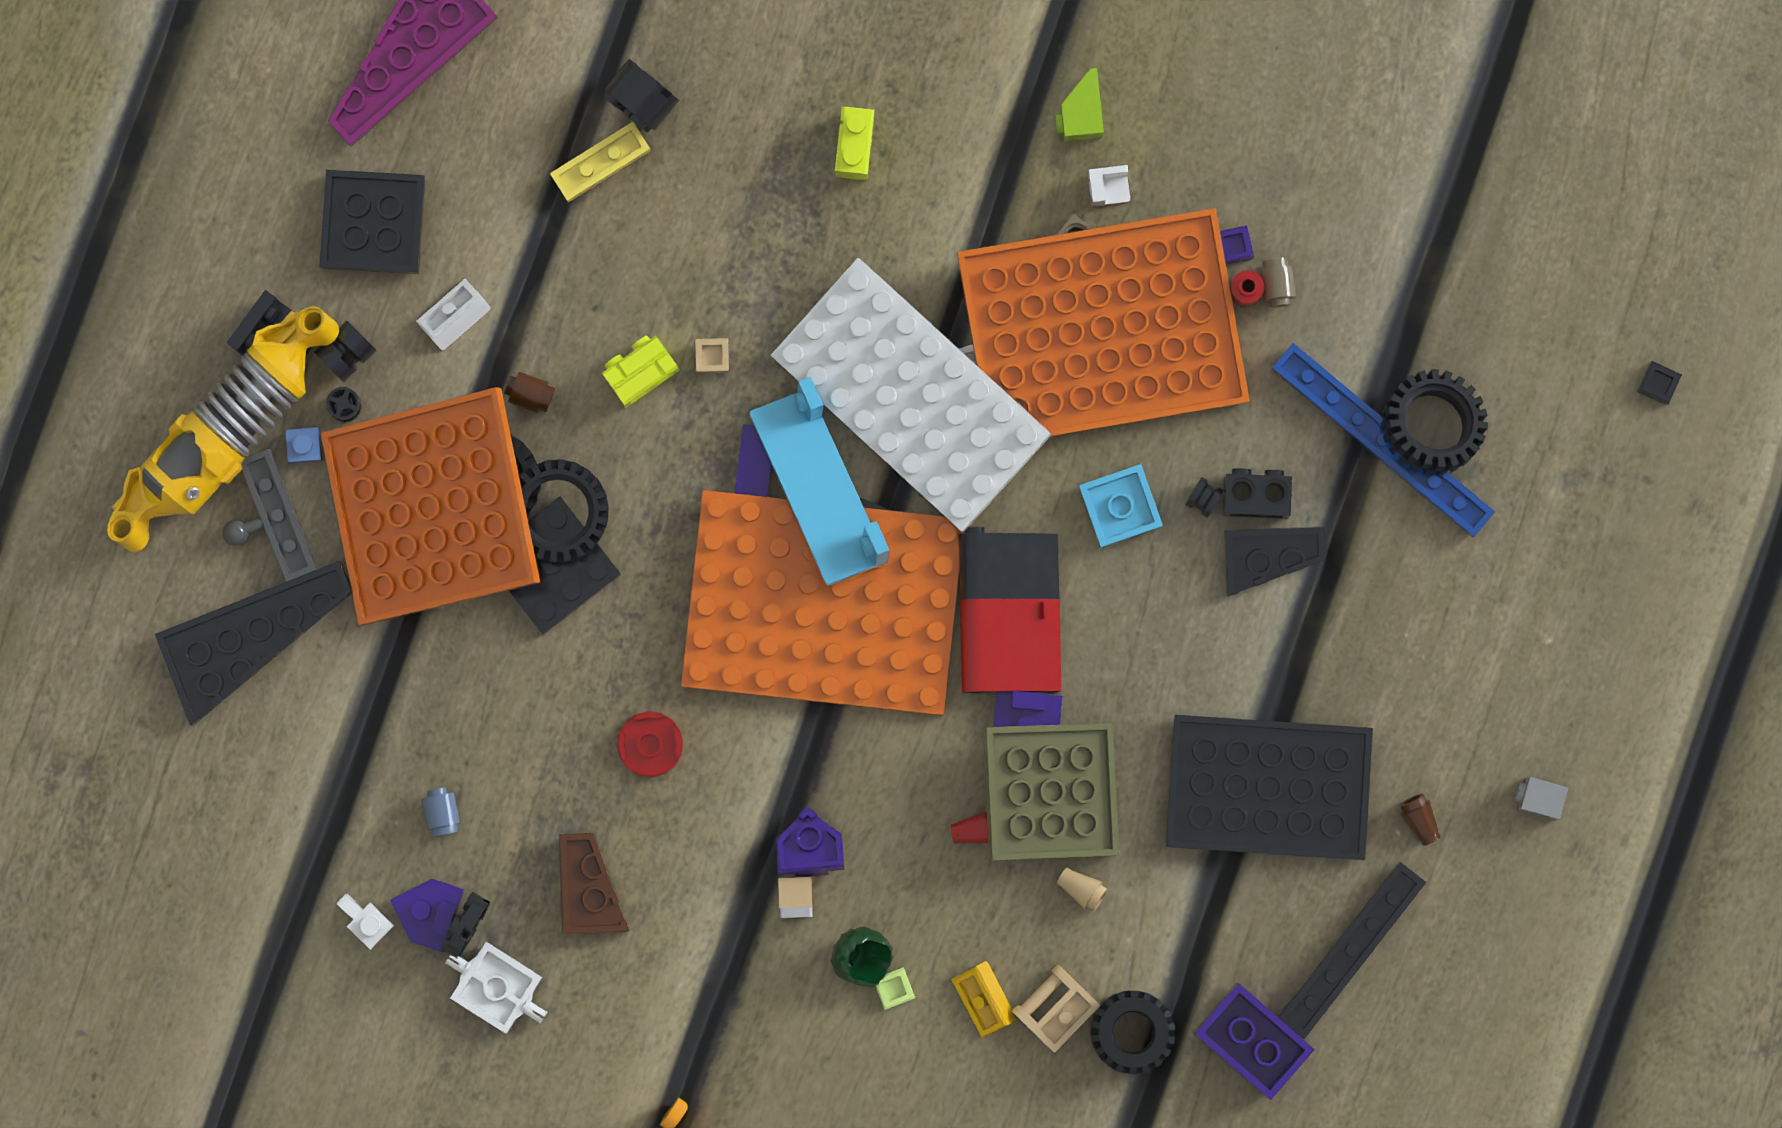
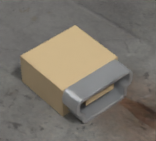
M812 877L778 878L779 918L813 917Z

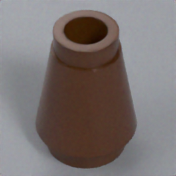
M1423 794L1415 795L1399 805L1402 810L1400 815L1423 846L1431 844L1441 837L1438 832L1431 802L1426 800Z

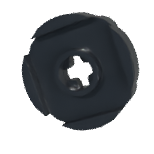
M472 892L463 906L464 911L461 916H456L447 931L448 935L440 949L458 959V956H461L476 933L480 919L483 920L491 902Z

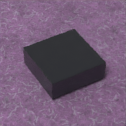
M1651 361L1637 392L1668 405L1682 374Z

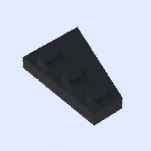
M1324 526L1225 530L1227 596L1235 595L1240 591L1264 584L1269 580L1326 560Z

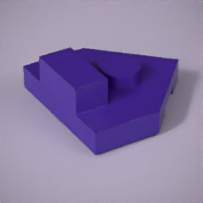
M1021 691L996 692L994 725L996 727L1060 725L1062 696Z
M808 806L800 812L788 829L784 830L776 839L778 875L795 874V877L829 875L828 871L845 870L842 835L818 817Z
M431 879L390 901L411 942L444 952L440 948L456 916L464 889Z

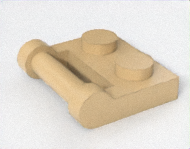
M1059 964L1051 970L1053 974L1021 1006L1018 1004L1012 1010L1053 1053L1100 1007V1004ZM1061 983H1064L1069 990L1036 1022L1030 1015Z

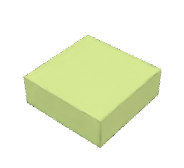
M904 967L887 973L884 979L879 982V985L876 986L884 1010L915 999Z

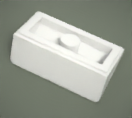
M463 279L416 322L441 350H445L491 308L466 279Z

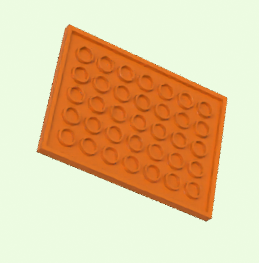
M1216 208L957 252L976 365L1052 434L1050 437L1250 402Z
M703 490L681 687L943 716L959 577L958 535L963 534V532L944 516L864 508L870 522L877 521L889 547L888 563L827 586L787 499Z

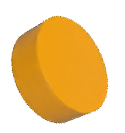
M678 1097L663 1117L660 1126L663 1128H675L687 1111L688 1104Z

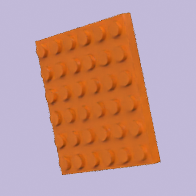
M494 387L321 432L358 625H368L540 583L501 388Z

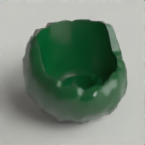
M865 926L858 927L856 929H849L846 933L841 934L839 940L833 946L830 961L835 974L843 980L858 986L875 987L884 979L887 969L891 966L893 948L880 932Z

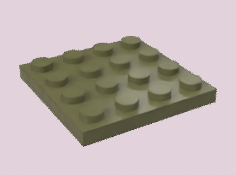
M1113 723L983 728L989 861L1120 855Z

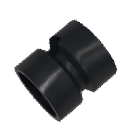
M346 320L339 327V333L335 341L326 346H319L314 353L345 382L357 370L356 363L366 362L377 350Z

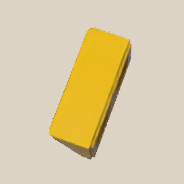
M987 961L951 979L981 1038L1017 1020Z

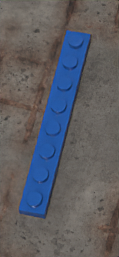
M1294 343L1271 368L1472 538L1475 537L1495 513L1493 509L1450 473L1446 472L1444 475L1437 476V471H1434L1431 475H1424L1423 468H1420L1417 472L1410 470L1412 463L1409 461L1402 465L1398 461L1402 457L1399 452L1392 455L1389 451V448L1393 445L1391 441L1387 443L1384 441L1383 436L1387 432L1386 429H1381V422L1384 418Z

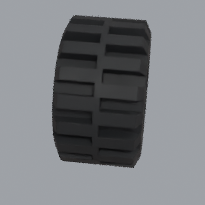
M1128 990L1113 994L1100 1004L1092 1018L1090 1035L1093 1048L1098 1057L1107 1066L1116 1071L1127 1074L1149 1072L1151 1069L1161 1065L1162 1061L1171 1052L1172 1044L1175 1041V1024L1172 1021V1015L1162 1001L1149 993ZM1125 1013H1140L1149 1020L1152 1026L1151 1041L1140 1051H1125L1114 1040V1024Z

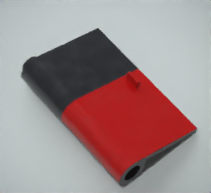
M968 527L964 534L958 535L962 693L1060 692L1061 648L1058 534L985 533V527Z

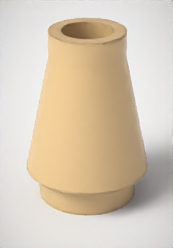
M1068 867L1065 868L1057 881V884L1085 910L1089 908L1095 911L1108 892V889L1102 886V881L1075 872Z

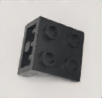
M265 290L229 338L227 344L242 356H245L244 353H248L247 350L253 345L256 331L269 325L281 323L292 310ZM313 347L307 348L306 356L309 354Z

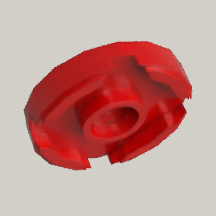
M647 711L634 715L624 724L618 734L617 749L621 761L630 771L639 776L653 778L666 774L676 766L682 755L683 739L680 729L672 719L662 713Z

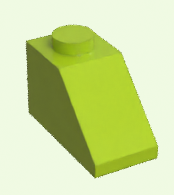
M1091 68L1061 104L1060 114H1055L1057 134L1063 133L1064 142L1103 138L1104 128L1097 68Z

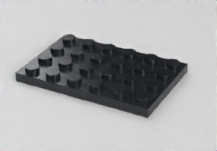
M1174 715L1166 847L1365 860L1373 728Z

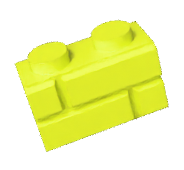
M842 107L835 177L868 180L875 117L874 110Z
M644 336L631 346L634 351L623 358L619 354L604 365L607 370L602 374L625 408L680 371L657 336H654L652 339Z

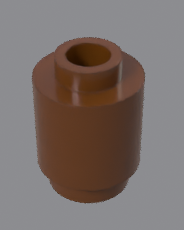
M518 372L517 377L510 376L504 394L510 396L508 403L536 413L539 410L547 412L555 388L549 386L547 381Z

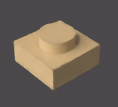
M695 339L696 373H728L729 339Z

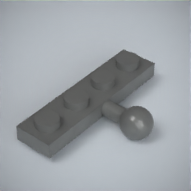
M267 448L245 457L246 459L241 463L242 472L260 516L246 522L240 520L227 522L222 531L224 540L229 545L239 546L246 542L249 534L265 528L286 582L318 570L271 449Z

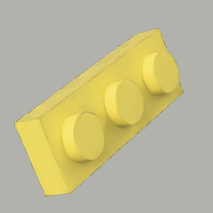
M631 122L554 170L550 175L569 203L649 153L651 149L636 125Z

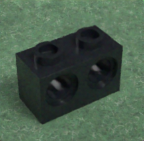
M1232 469V474L1224 476L1223 516L1288 519L1291 516L1292 476H1284L1285 471L1265 470V475H1251V469ZM1236 484L1247 486L1250 491L1249 498L1245 501L1237 500L1232 494L1233 486ZM1270 485L1278 486L1283 494L1282 500L1279 502L1269 501L1265 495L1266 487Z

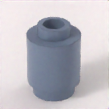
M446 787L427 791L428 798L422 799L427 828L432 831V836L439 837L459 832L457 824H460V818L454 792L447 793Z

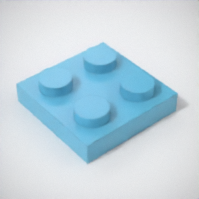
M1141 464L1079 485V490L1100 548L1163 527Z

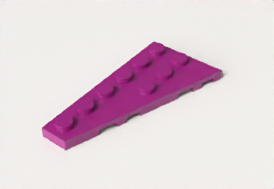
M398 0L377 36L370 53L363 60L359 67L360 70L350 87L346 89L328 122L352 147L497 19V15L483 0Z

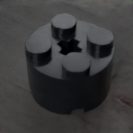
M630 58L604 88L607 92L603 95L608 102L622 112L628 109L631 112L628 118L647 133L651 129L655 131L680 101L651 75L637 66Z

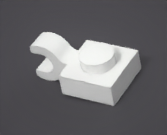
M345 894L336 903L353 918L347 928L370 950L394 926L371 902L363 909L350 895Z

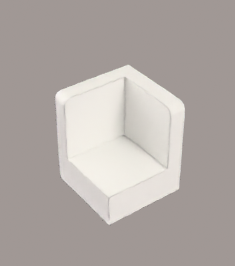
M1128 165L1090 169L1088 171L1091 207L1122 204L1130 201L1127 177Z

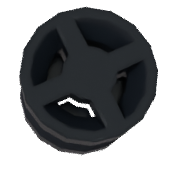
M336 388L327 397V410L338 421H353L361 413V399L350 388Z
M1201 477L1185 505L1189 508L1196 507L1201 510V514L1204 517L1208 518L1224 490L1220 487L1213 488L1208 484V480Z

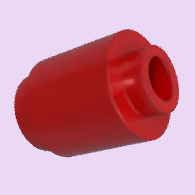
M1249 270L1238 273L1230 285L1232 301L1240 307L1255 305L1264 292V282L1261 276ZM1242 283L1251 284L1254 290L1252 292H1245L1242 289Z

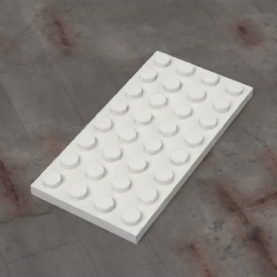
M860 258L853 262L771 354L798 381L811 377L822 403L962 532L973 523L1052 435Z

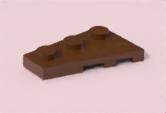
M593 833L559 834L562 934L629 931Z

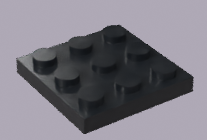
M326 170L319 267L321 269L419 274L425 176Z
M561 496L528 521L532 530L539 537L553 542L572 539L584 528ZM596 544L585 555L570 561L548 562L535 557L540 583L508 591L544 635L618 578L621 573L600 546Z

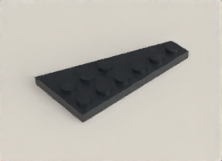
M340 561L155 634L191 727L352 594L349 581Z

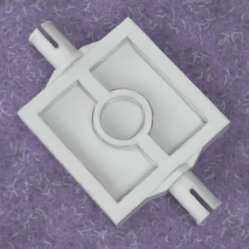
M485 942L478 955L469 962L459 956L456 959L451 955L449 957L457 961L459 965L450 959L446 960L445 964L461 973L459 985L450 999L507 1034L515 1020L523 1014L528 1015L541 1024L543 1018L533 1011L543 1017L548 1013L531 1002L533 992L543 977L490 943Z

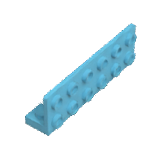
M811 377L798 381L797 393L751 410L750 418L825 584L830 586L888 563L890 550L877 521L871 523L822 417L823 403Z

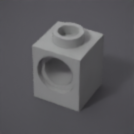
M1527 777L1524 783L1519 782L1516 789L1514 801L1519 802L1517 810L1551 820H1560L1568 787Z

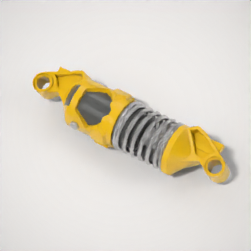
M311 306L297 313L291 311L281 323L269 325L256 331L253 345L247 350L248 353H244L245 356H241V361L246 368L240 365H233V371L236 376L232 374L224 375L225 381L229 386L217 383L216 389L219 394L215 392L208 393V399L211 403L201 401L199 402V407L194 408V411L192 410L188 415L182 414L168 429L169 436L140 467L128 471L124 482L123 494L112 506L114 511L107 527L109 538L130 552L141 551L149 540L148 529L151 518L174 514L194 515L223 483L229 484L242 470L241 463L246 459L245 456L249 455L247 447L250 444L258 446L257 440L253 438V435L258 433L261 437L266 436V432L260 427L259 419L269 428L274 427V422L260 408L264 406L277 418H283L282 413L269 399L271 397L274 398L285 409H291V404L277 390L293 402H298V398L301 399L306 393L304 379L306 350L309 347L326 346L334 342L339 333L337 322L322 309Z

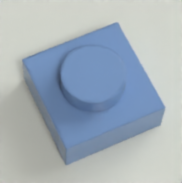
M319 427L286 430L289 464L322 461Z

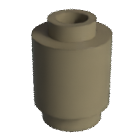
M1278 258L1263 261V269L1260 270V276L1264 282V302H1270L1272 308L1291 305L1290 300L1296 298L1293 267L1289 266L1288 259Z

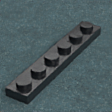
M1399 862L1278 1018L1301 1038L1305 1039L1423 888L1426 881Z

